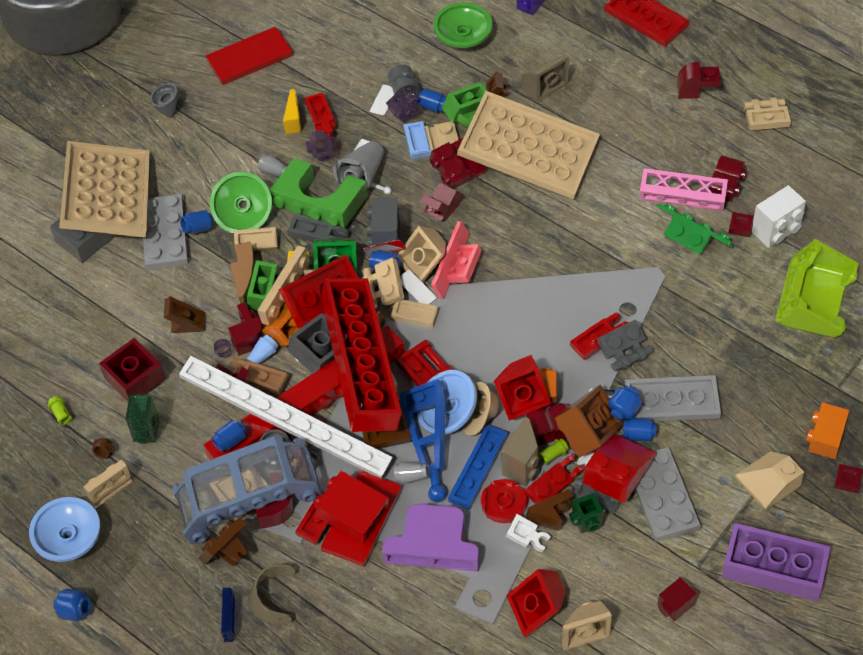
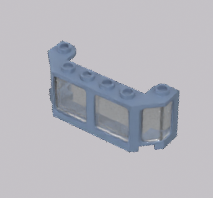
M273 436L186 469L183 473L184 480L181 484L175 483L172 489L178 501L185 529L183 534L190 544L205 542L210 536L208 526L217 525L225 519L241 516L244 512L262 508L276 500H283L291 494H295L299 500L304 502H311L322 494L310 451L303 438H295L294 442H283L282 437Z

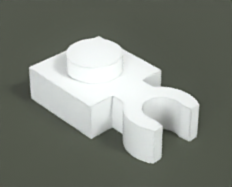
M518 514L514 517L505 535L508 539L525 548L530 542L534 549L539 552H543L545 546L539 543V539L547 542L550 539L549 534L535 531L538 525Z

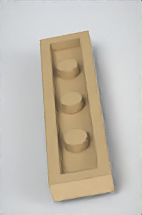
M296 247L260 305L258 313L262 324L270 326L274 318H277L284 300L278 289L299 279L302 272L307 269L309 257L305 247Z

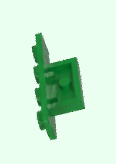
M658 203L656 206L662 212L673 217L663 234L671 240L699 255L703 254L711 238L733 249L734 244L730 241V236L722 232L719 235L712 232L713 228L703 222L701 225L693 222L695 218L687 213H683V215L676 213L677 208L668 203L664 206Z

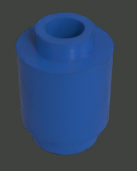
M428 88L420 91L417 98L419 107L436 113H444L442 106L446 97L443 93Z
M206 210L186 213L185 216L180 218L181 229L184 233L188 232L189 234L208 231L213 225L212 215Z
M382 250L372 251L369 267L374 268L375 271L374 265L394 258L397 260L400 271L402 259L399 258L398 253Z
M624 419L623 438H629L632 441L651 442V437H656V423H652V419Z
M231 420L214 432L215 435L211 437V440L220 452L229 451L246 438L245 433L247 430L240 421Z

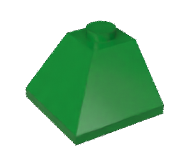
M339 238L315 239L313 241L314 270L347 254L357 274L356 240Z

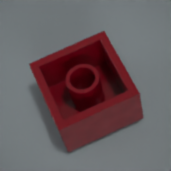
M135 338L128 341L99 363L103 377L130 405L166 379L161 363Z

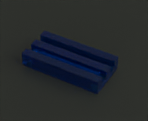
M231 587L223 588L221 634L225 643L233 642L235 596Z

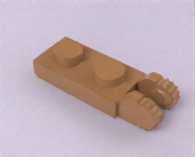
M233 358L230 362L234 369L244 367L249 370L246 377L248 385L276 395L281 394L289 379L286 372L252 361Z

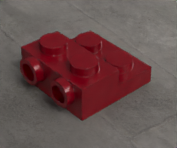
M463 138L451 144L447 142L432 150L429 159L434 169L437 168L441 174L442 182L453 189L479 177L487 171L485 165L457 155Z

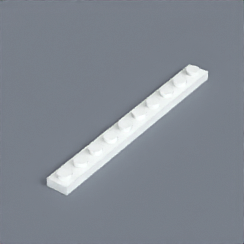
M192 356L189 357L179 373V377L298 438H303L304 441L371 475L382 478L392 461L391 456Z

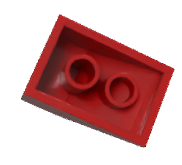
M614 434L594 452L586 464L583 484L622 503H626L656 457V452Z

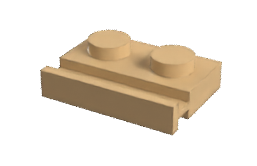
M452 122L434 124V127L429 128L425 126L431 151L447 142L451 144L458 140L455 124Z
M122 460L110 465L106 471L90 479L83 486L90 504L95 509L133 482L130 479L131 476L127 465Z

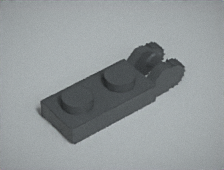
M294 215L287 231L288 236L308 241L337 237L339 239L347 238L350 233L344 227L332 226L328 222Z

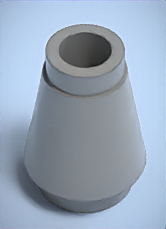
M263 154L257 168L261 170V173L280 177L287 166L271 154Z
M401 461L394 466L396 482L406 484L429 477L430 467L428 463Z

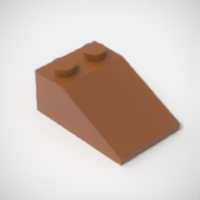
M601 384L555 417L559 430L565 434L571 449L576 452L579 458L602 446L624 424L623 420L619 421L611 416V410L608 407L610 399Z

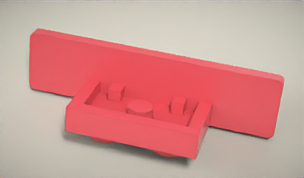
M462 221L457 222L451 239L446 246L445 255L439 263L437 273L432 280V288L439 298H444L450 283H466L470 281L482 251L479 244L466 245L469 233Z

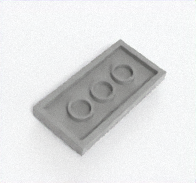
M182 194L148 198L146 237H143L146 270L188 264L186 233L182 231L180 225V218L184 216Z
M716 375L625 380V386L632 387L641 395L639 398L642 404L633 418L652 419V422L716 419L721 416Z
M669 447L654 451L656 452V457L635 487L636 495L654 541L658 542L699 531L701 525Z

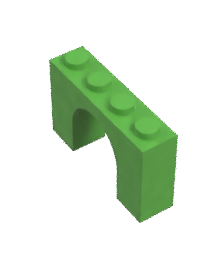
M293 158L270 189L272 205L315 220L328 222L332 226L345 228L368 196L366 181L348 175L333 194L322 198L309 197L303 193L314 179L312 163Z

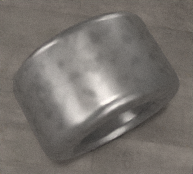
M0 0V15L10 37L17 44L28 50L48 55L73 53L94 45L111 31L121 12V0Z

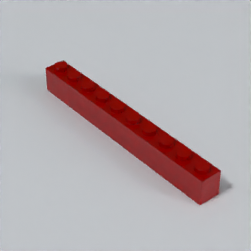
M387 325L381 329L389 364L396 362V358L405 353L403 341ZM335 360L280 394L276 399L310 416L319 410L327 408L330 403L339 397H343ZM249 414L240 420L247 430L245 433L246 438L232 449L220 452L212 440H209L203 446L206 456L209 460L259 442L261 436L269 430H281L286 434L288 432L253 414Z

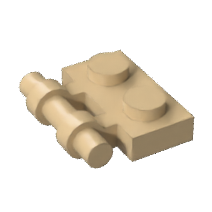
M772 97L769 100L759 101L758 99H752L751 102H743L750 131L790 127L791 119L788 108L785 106L784 98L777 99Z
M390 258L374 265L376 273L373 275L370 268L362 270V278H368L376 309H378L377 302L380 300L383 305L388 306L404 299L396 259ZM378 283L379 291L375 292L374 284Z

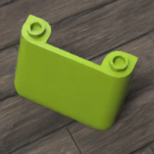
M814 239L796 253L789 264L775 321L785 327L835 338L842 335L846 329L845 319L838 316L844 288L854 283L857 279L859 263Z

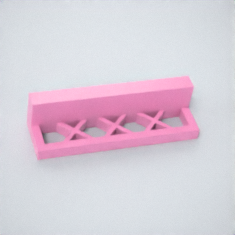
M644 168L640 200L723 211L728 180ZM647 175L656 176L660 182L655 185L646 184ZM670 179H677L681 185L671 188L666 182ZM691 182H698L702 188L693 191L687 185ZM714 184L722 185V193H712L709 187Z

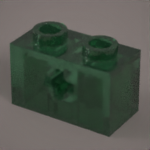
M129 395L125 419L133 442L140 444L156 443L160 419L153 397Z

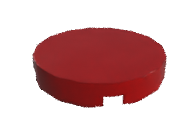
M495 480L482 491V511L487 518L494 522L502 524L512 523L516 514L522 516L526 511V493L523 487L521 488L513 480Z

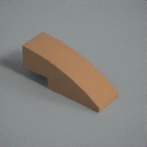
M251 241L234 245L238 262L230 263L240 304L245 302L246 306L255 267Z

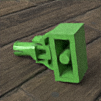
M479 82L451 92L447 95L442 109L452 123L459 122L461 125L469 128L482 97L487 90Z
M256 260L247 295L248 310L252 309L258 312L260 305L280 273H277V264Z

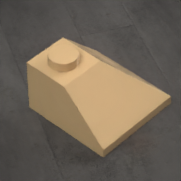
M418 226L405 243L406 249L398 253L399 258L402 259L401 266L405 271L410 270L423 283L445 255L446 242L434 228Z
M770 451L737 473L735 478L766 510L801 486L804 471L789 455Z
M590 601L582 604L563 624V651L610 637L611 613L601 601Z

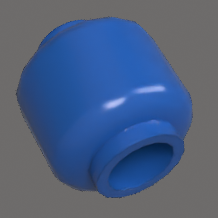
M630 386L618 387L608 401L611 416L619 421H622L623 418L632 419L642 404L639 398L641 396L640 393Z
M63 589L54 599L53 606L60 619L81 621L91 610V600L83 590Z

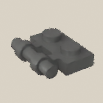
M636 319L596 339L606 359L614 355L616 362L612 363L611 367L615 372L620 369L625 370L630 367V364L636 361L641 362L653 353L649 345L644 348L640 346L639 342L646 338ZM630 347L633 353L625 356L623 350Z

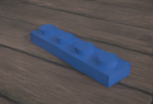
M486 424L448 497V502L470 510L508 437L507 431Z

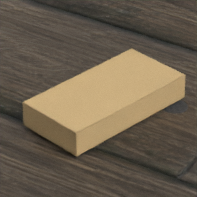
M276 227L236 230L234 231V243L237 245L251 241L252 251L278 249Z
M402 299L395 302L391 313V320L433 328L439 309L438 306Z

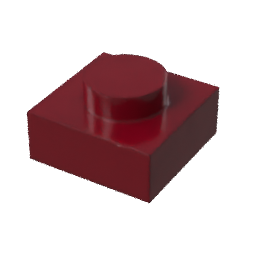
M732 212L728 233L750 237L754 215Z
M839 464L834 488L858 494L863 469Z

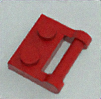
M428 340L420 342L396 358L397 365L416 386L427 383L432 377L443 371L454 370L451 365H447L432 349V345ZM421 354H426L439 370L435 371Z

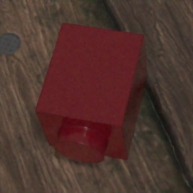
M679 577L659 594L658 609L665 617L669 616L675 622L695 605L697 593Z

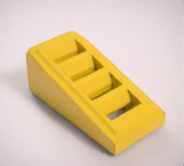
M290 89L283 118L286 134L301 131L296 90Z

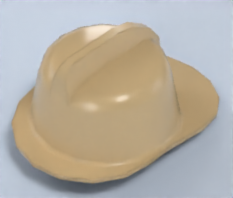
M483 382L475 383L477 391L476 405L472 415L462 426L465 434L469 436L479 433L485 423L495 417L498 412L499 401L497 394L491 392L489 387Z

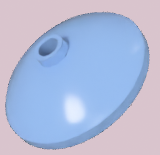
M458 370L443 371L428 381L439 379L443 384L445 396V434L452 433L462 427L472 415L476 405L477 391L474 382L468 375ZM435 406L417 412V418L422 427L433 434L435 432Z
M75 497L55 499L45 504L34 515L29 528L31 544L40 556L50 561L66 562L77 559L87 553L96 543L100 534V519L94 507L83 499ZM67 535H72L70 538L65 539Z

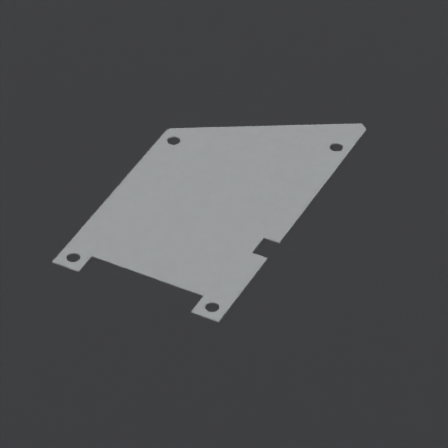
M659 267L449 285L444 298H439L432 287H427L436 296V299L429 305L438 306L439 309L433 328L391 320V314L388 317L383 328L388 325L403 341L405 352L420 342L428 340L432 345V349L447 365L449 364L454 370L468 375L474 384L477 382L485 383L491 392L497 394L499 408L495 417L485 423L484 427L476 435L469 436L465 434L462 427L452 433L445 434L444 470L439 472L440 484L445 487L447 495L442 502H433L428 496V491L431 487L430 476L406 484L396 482L395 464H399L401 461L420 463L412 439L408 443L377 449L392 457V461L382 479L402 485V491L377 541L384 543L388 537L402 536L405 529L407 510L414 504L428 503L432 506L451 505L463 512V542L472 543L477 546L479 567L478 572L448 569L469 578L454 607L455 609L493 624L507 597L506 595L509 593L532 547L530 542L525 548L505 537L511 523L502 524L490 520L486 517L481 507V495L485 487L487 488L495 480H511L502 475L501 451L526 417L525 414L513 420H508L494 380L510 363L532 355L538 369L550 368L552 371H556L557 403H569L572 405L587 394L591 388L594 389L600 384L603 389L610 390L618 374V371H613L611 364L616 362L614 355L606 359L600 349L583 360L570 347V341L615 312L621 315V319L612 326L613 328L624 321L629 323L635 319L641 327L665 279V275ZM407 290L403 292V300L418 302ZM625 303H631L636 307L637 311L633 316H624L620 313V306ZM630 347L623 350L625 356L627 355ZM421 354L435 371L439 370L426 354ZM393 362L390 364V368L397 382L398 400H400L399 393L417 386L397 363ZM341 397L326 424L364 443L362 432H351L344 398ZM551 403L550 405H547L540 409H549L557 403ZM417 413L413 414L421 438L433 434L422 427L418 421ZM486 424L507 431L508 437L472 507L468 510L448 502V497ZM564 439L569 448L566 451V455H560L547 465L539 457L537 464L539 472L534 481L542 475L543 471L547 472L558 462L561 463L570 454L573 453L576 458L577 454L571 449L568 439ZM554 441L538 445V453L552 445ZM433 444L425 447L430 464L434 463ZM314 445L311 448L319 451V460L314 468L321 491L326 492L328 489L327 484L332 476L336 477L340 471L356 478L359 471L365 472ZM574 460L563 467L567 472H569ZM310 475L308 481H313L311 475ZM530 480V482L528 483V485H527L526 487L520 485L519 483H518V485H519L521 488L523 487V489L525 490V489H526L529 485H531L534 481H531V480ZM292 494L294 501L293 512H297L301 516L302 521L313 501L304 502L299 500L295 494ZM528 496L526 511L522 515L523 518L526 517L528 507L535 505ZM282 523L274 527L264 528L299 544L303 540V538L295 535L299 524L295 527H287ZM538 525L535 531L539 533L542 526ZM485 590L491 594L492 601L488 606L480 607L473 602V596L477 591Z

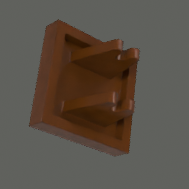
M402 409L396 431L362 432L364 443L375 449L411 442L406 417Z
M241 517L236 522L231 519L218 533L220 535L219 538L214 535L201 548L203 554L199 559L206 565L217 555L230 565L235 566L236 562L242 560L243 556L247 554L246 549L237 537L247 523Z

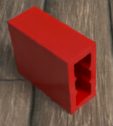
M340 471L336 477L332 476L329 480L326 492L320 494L315 500V516L363 544L388 509L389 497L347 473Z

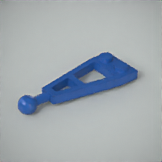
M436 379L401 392L399 395L401 409L406 417L410 437L419 462L423 464L428 463L430 467L431 487L429 488L428 496L431 501L439 503L447 495L445 487L440 484L439 472L444 470L445 396L442 381ZM435 406V432L421 438L413 414ZM434 444V463L430 464L425 447Z

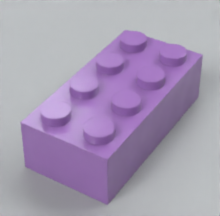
M734 523L722 578L818 602L823 586L830 546Z

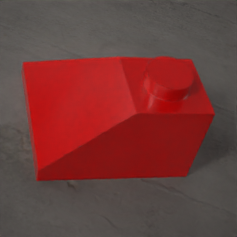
M532 355L510 363L494 380L509 421L551 404L538 366Z
M537 569L506 595L524 637H528L560 611L566 591L557 571Z

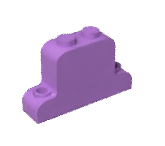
M428 503L414 504L408 508L404 534L400 537H388L383 543L382 556L383 563L478 572L479 552L476 545L463 542L464 515L459 508L451 505L432 506Z

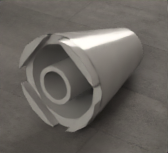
M370 141L339 159L333 167V174L338 184L339 182L342 183L349 175L365 180L368 190L384 155L383 148L377 142Z

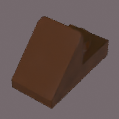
M171 296L165 299L164 318L172 321L171 333L202 332L204 330L205 312Z
M567 489L528 507L525 518L537 525L560 531L562 520L558 514L569 510L573 499L572 493Z

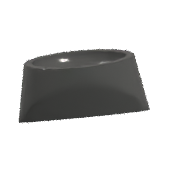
M171 83L158 86L151 94V104L160 113L171 118L178 101L176 86Z

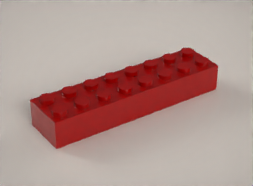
M368 278L325 279L321 300L351 432L396 431L402 412Z

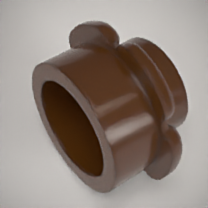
M99 438L94 440L92 451L97 457L106 459L109 455L113 454L114 446L109 439Z

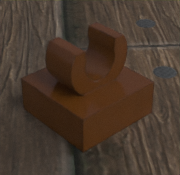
M495 72L486 83V90L504 98L509 94V91L505 90L508 83L503 81V74Z

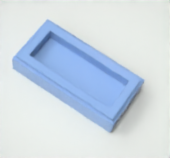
M424 122L404 124V132L411 159L430 156L431 150Z

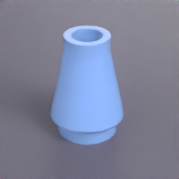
M265 335L263 338L260 337L252 352L246 358L247 361L260 364L276 353L278 344L268 335Z

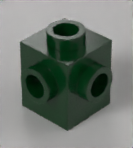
M594 493L572 500V512L569 513L573 526H577L580 533L593 532L599 529L600 526H603L605 510L602 503L598 502Z

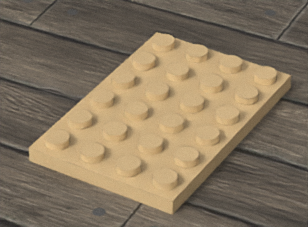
M485 91L457 155L574 199L600 134Z
M67 141L59 228L146 237L150 150Z

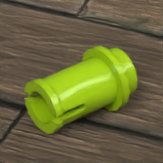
M54 396L49 399L48 409L53 411L58 424L65 425L69 423L72 417L65 407V400L60 398V396Z
M562 438L559 440L555 439L552 445L539 452L538 455L541 461L547 465L560 455H566V451L569 448Z

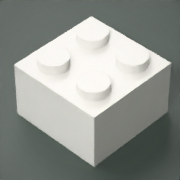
M789 185L756 205L751 232L768 248L774 244L781 243L785 237L791 233L795 234L800 230L806 201Z

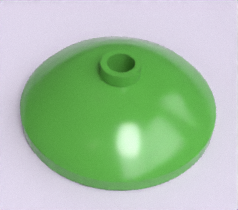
M460 2L448 5L440 10L434 19V32L437 38L444 44L456 48L476 46L485 41L492 31L490 14L483 7L473 3Z
M234 172L219 180L212 190L210 196L211 214L221 228L233 234L236 230L259 229L266 223L271 214V192L266 183L252 173ZM242 202L247 203V206L244 209L240 207V204Z

